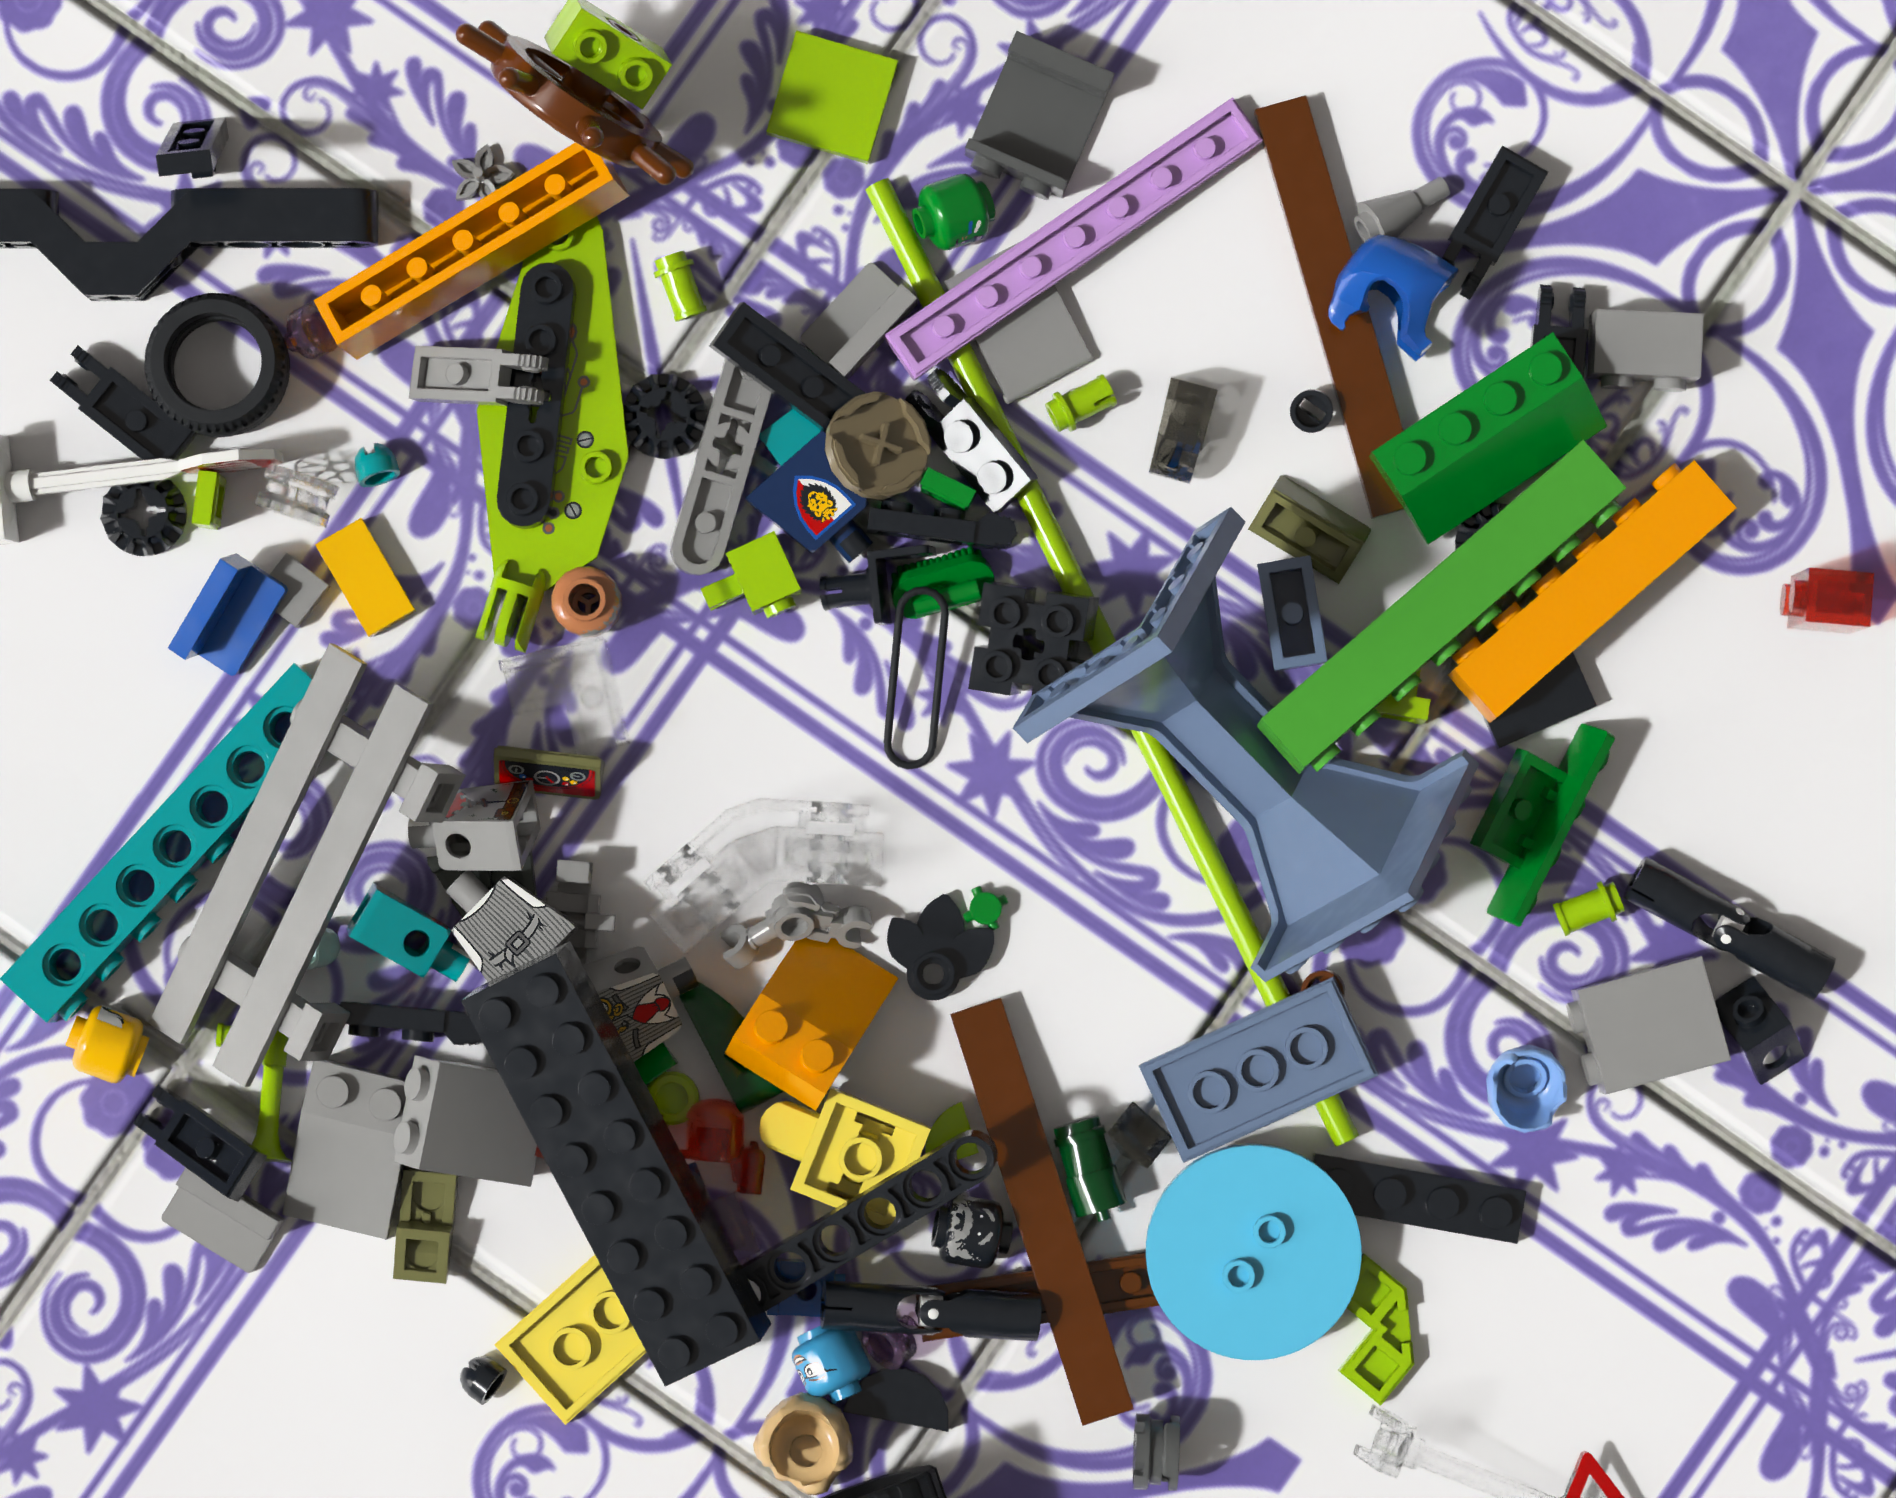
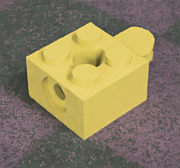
M831 1087L821 1113L791 1101H780L766 1109L759 1125L761 1140L769 1149L801 1161L790 1190L835 1208L920 1158L931 1127L834 1087ZM874 1198L867 1203L866 1212L874 1223L887 1225L895 1220L896 1211L889 1200Z

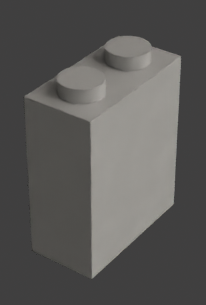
M1702 956L1688 957L1571 990L1574 1001L1566 1003L1568 1017L1574 1034L1583 1032L1588 1053L1581 1055L1582 1067L1589 1086L1597 1084L1599 1093L1610 1094L1731 1060Z
M414 1055L412 1069L408 1072L404 1084L406 1101L402 1121L397 1126L394 1134L395 1156L393 1162L419 1170L531 1187L539 1148L498 1070Z

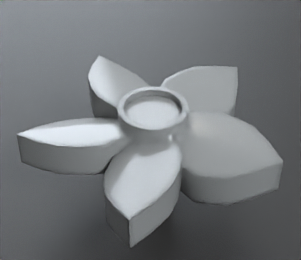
M488 144L477 151L474 158L475 164L466 159L452 160L455 171L462 178H465L458 187L456 193L457 201L468 200L475 196L477 192L482 199L497 190L495 185H503L515 175L509 168L494 164V155Z

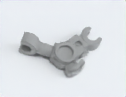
M791 882L783 889V894L774 899L772 908L765 911L766 919L748 928L740 924L731 925L723 930L720 935L721 939L732 948L723 953V958L734 969H742L754 960L761 945L776 937L782 941H797L807 938L828 943L831 938H834L845 948H860L862 943L859 928L870 930L872 920L870 910L866 907L855 905L840 909L838 905L824 901L823 894L818 885Z

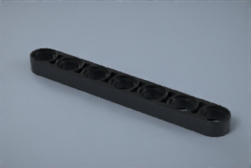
M979 1130L962 1132L741 1265L747 1278L753 1281L760 1289V1303L764 1312L982 1182L991 1174L997 1161L998 1150L995 1142L988 1134ZM966 1143H975L981 1146L987 1156L986 1165L976 1171L963 1168L957 1159L958 1148ZM922 1170L935 1173L941 1182L940 1193L932 1198L919 1196L912 1187V1176ZM874 1198L889 1200L896 1211L895 1220L887 1225L874 1223L866 1212L867 1203ZM830 1225L843 1227L851 1238L850 1247L842 1252H833L827 1249L821 1239L822 1230ZM785 1252L798 1254L806 1265L805 1274L797 1279L784 1277L777 1268L778 1256Z

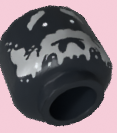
M959 1195L947 1202L946 1206L942 1205L937 1208L932 1228L931 1246L939 1248L940 1257L946 1263L987 1269L993 1265L998 1253H1008L1012 1239L1013 1224L1012 1222L1004 1221L1003 1209L999 1202Z

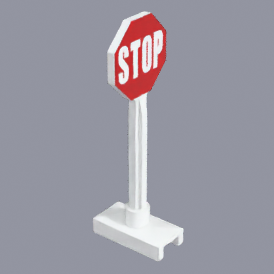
M0 435V545L20 543L16 503L35 501L38 495L164 481L184 473L197 474L199 470L228 473L261 469L272 464L283 463V453L274 448L236 449L202 453L180 460L158 458L34 473L32 469L12 471L9 437Z

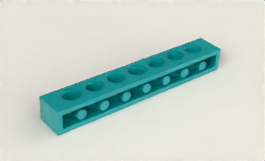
M293 663L0 978L6 986L46 1023L57 1022L61 1017L66 1022L72 1019L89 1000L84 994L88 987L97 978L102 982L107 981L124 963L126 959L120 953L134 938L139 943L143 942L159 926L162 919L157 913L168 901L172 899L177 904L183 900L199 881L194 876L195 872L207 860L212 864L218 862L233 846L235 840L230 835L246 819L282 744L275 733L276 723L282 716L292 713L296 704L303 699L313 677L302 666ZM257 753L264 761V774L258 781L246 783L239 774V764L246 755ZM220 792L228 802V811L222 820L211 823L205 818L202 805L208 795ZM182 831L191 841V851L186 859L175 862L169 858L166 852V843L172 834ZM146 871L152 876L155 887L153 894L147 900L140 902L131 895L129 884L131 878L137 872ZM104 910L113 913L118 922L115 935L107 941L99 939L93 930V921L96 915ZM68 949L74 951L81 961L80 971L72 980L62 978L56 968L59 955Z

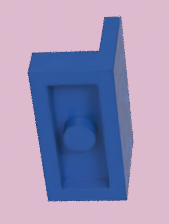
M237 553L220 558L169 644L168 649L184 660L199 655L230 676L239 674L288 591L287 586Z

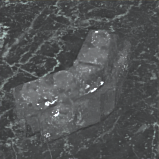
M756 798L725 809L643 882L649 890L655 891L657 889L665 898L649 914L684 954H688L770 881L882 888L885 833L864 831V817H870L871 806L868 804ZM763 811L799 813L798 827H770L737 838L733 842H729L715 855L706 846L734 821ZM808 821L855 824L854 836L807 833ZM705 857L711 866L675 896L669 887L681 878V875L690 867L692 868Z

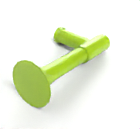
M218 1023L216 1047L222 1046L231 1027L230 1025ZM278 1030L262 1061L264 1067L256 1135L251 1145L267 1155L265 1159L267 1162L289 1163L292 1160L285 1156L279 1140V1114L283 1073L287 1061V1053L283 1050L289 1038Z

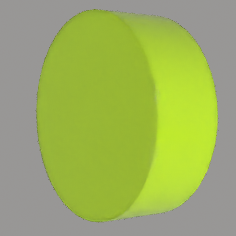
M665 1072L650 1082L648 1090L667 1125L684 1123L695 1114L699 1106L700 1095L698 1087L688 1075L682 1072Z

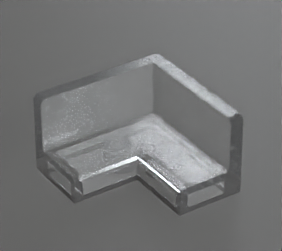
M603 636L498 660L500 671L505 676L513 715H521L566 704L577 754L584 755L630 744L609 646Z

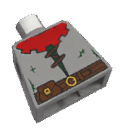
M533 780L459 789L443 823L415 822L409 818L408 838L411 848L436 847L438 863L443 870H522L541 829Z

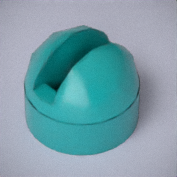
M374 443L375 452L370 454L367 453L365 447L358 451L354 466L360 486L374 487L382 485L400 475L396 457L386 445Z

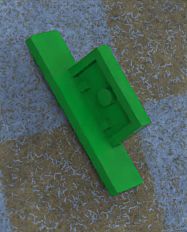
M1581 724L1558 768L1529 751L1520 748L1516 749L1470 841V844L1509 865L1487 908V914L1519 927L1522 925L1525 917L1533 910L1537 902V894L1550 868L1558 861L1561 854V846L1574 820L1582 813L1585 807V798L1597 774L1608 762L1609 750L1615 740L1613 734L1590 725Z

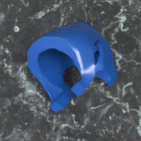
M1384 234L1375 235L1367 239L1355 251L1339 273L1328 308L1329 319L1339 330H1345V323L1351 316L1369 310L1368 292L1379 290L1389 298L1397 311V345L1416 362L1432 345V341L1425 334L1431 305L1440 292L1450 286L1459 269L1440 256L1405 239Z

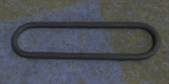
M926 586L914 587L905 592L899 599L895 612L883 742L884 751L888 759L897 767L907 770L917 769L927 764L933 757L937 746L949 611L948 604L943 595L937 590ZM925 594L933 597L938 602L941 610L929 745L927 752L922 758L907 762L895 755L891 743L903 612L910 598Z

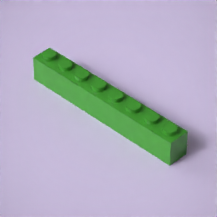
M1582 440L1263 716L1257 727L1298 774L1302 773L1310 765L1316 772L1320 771L1341 752L1335 744L1350 730L1359 737L1382 716L1375 709L1390 695L1399 702L1421 683L1422 680L1416 673L1429 661L1432 660L1439 667L1462 647L1456 638L1472 625L1477 632H1480L1502 612L1496 603L1512 591L1519 598L1542 577L1536 569L1552 556L1559 563L1581 544L1582 541L1576 534L1588 523L1592 522L1598 529L1622 507L1616 499L1623 493L1626 486L1591 447Z

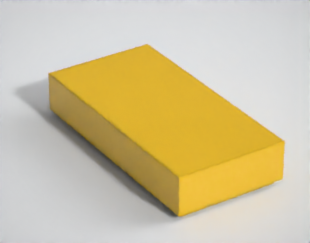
M362 518L315 544L368 637H373L416 612L408 595Z

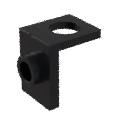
M1750 977L1715 1000L1720 1022L1745 1053L1753 1074L1760 1085L1805 1057L1791 1022L1755 977ZM1778 1046H1787L1786 1051L1778 1060L1770 1064H1763L1764 1058L1771 1050Z

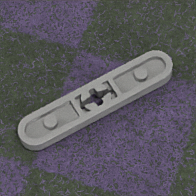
M724 359L671 539L670 554L672 560L679 570L688 575L700 576L709 573L719 566L724 557L772 394L727 359ZM735 419L737 427L734 441L737 445L742 446V452L740 455L732 454L725 464L723 474H718L716 469L720 462V450L713 447L714 438H724L730 428L731 420Z

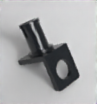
M919 545L867 551L868 567L866 573L831 577L821 576L820 590H825L826 592L842 590L841 593L820 595L823 609L827 611L832 608L870 604V607L873 609L874 623L883 626L891 625L886 561L936 556V547Z

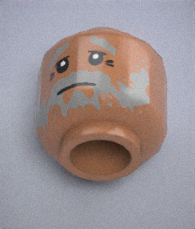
M592 566L576 567L565 572L556 582L551 595L552 611L557 621L570 633L580 637H597L608 632L618 622L622 611V594L617 583L605 571ZM587 594L595 595V597L587 600L583 596ZM579 602L585 604V613L580 610ZM599 602L597 610L591 613L592 605Z

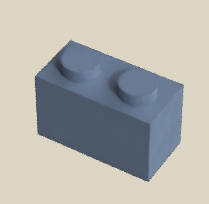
M1311 556L1257 564L1274 671L1279 672L1325 664L1328 659Z

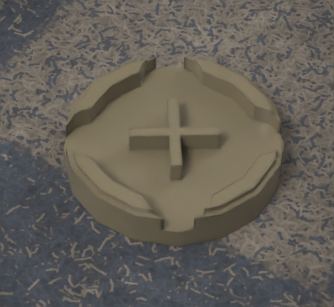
M873 391L855 396L834 413L827 427L825 453L831 471L842 485L863 498L878 500L901 495L921 480L926 470L925 466L928 455L931 453V438L925 420L912 404L902 398L896 399L893 396L885 395L887 393Z

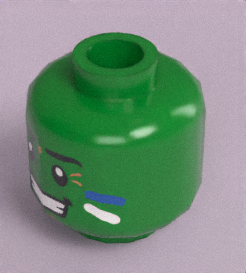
M957 174L923 186L919 193L918 207L912 210V217L915 228L922 239L929 237L937 248L951 250L983 239L989 230V223L995 220V206L990 191L984 182H976L968 174Z

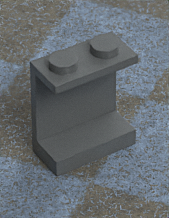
M1016 30L1000 76L972 139H968L965 146V156L973 159L970 166L996 179H1000L1002 172L1022 181L1019 188L1035 197L1049 200L1050 195L1053 194L1062 198L1111 88L1114 73Z

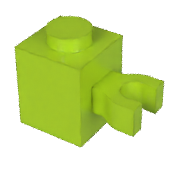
M775 531L725 553L735 574L701 588L711 611L745 595L753 614L756 615L764 611L767 619L794 608L796 603L793 597L802 594Z

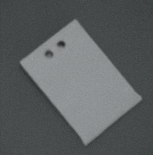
M1015 245L945 280L944 282L948 290L957 286ZM1055 285L975 339L1007 404L1094 360L1093 353L1088 350Z

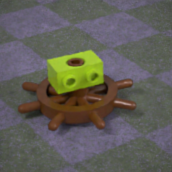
M568 0L544 36L550 51L531 41L510 35L491 20L483 21L478 28L468 23L461 24L457 28L455 34L457 41L490 61L491 72L496 81L525 108L559 133L613 163L627 168H641L662 185L671 184L676 176L686 179L693 174V162L661 142V134L650 123L648 117L638 112L624 100L626 99L643 110L672 66L666 52L656 43L587 0Z

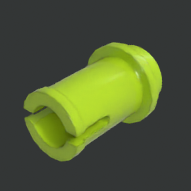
M684 250L654 261L658 271L653 274L655 278L661 277L675 315V322L707 311L690 266L694 265L693 259H687Z
M1101 374L1096 379L1063 395L1059 392L1053 393V400L1045 403V406L1058 432L1065 429L1072 432L1077 429V423L1109 407L1116 406L1117 400L1114 395L1111 396L1114 392L1105 376Z
M1602 881L1597 882V888L1559 904H1552L1565 936L1607 918L1614 922L1617 920L1616 915L1625 912L1614 882L1603 885Z

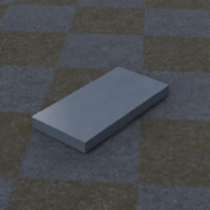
M1334 976L1138 1065L1183 1163L1379 1075V1071Z

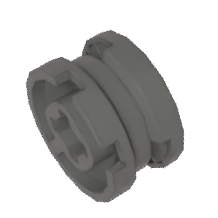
M1136 1413L1133 1441V1489L1147 1490L1150 1484L1161 1485L1162 1481L1168 1482V1491H1177L1180 1457V1416L1171 1415L1170 1423H1166L1163 1426V1420L1151 1419L1150 1414Z

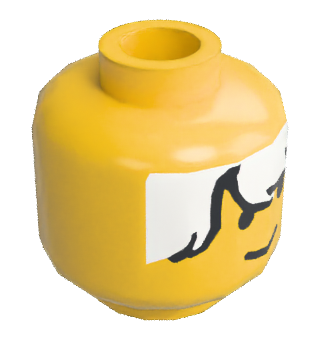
M99 1005L91 1010L87 1019L80 1016L76 1017L65 1046L75 1049L72 1058L75 1069L116 1084L121 1082L126 1075L135 1077L150 1037L142 1035L143 1024L139 1019Z

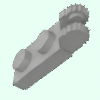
M415 346L408 399L418 402L507 406L508 402L543 405L545 392L530 386L510 387L512 369L531 373L545 372L548 369L549 358L531 354H514L504 349Z

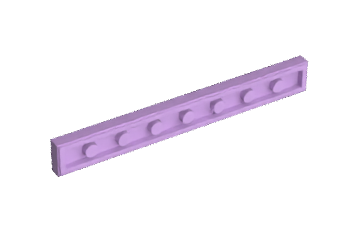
M1232 97L884 335V339L915 381L1263 142V139Z

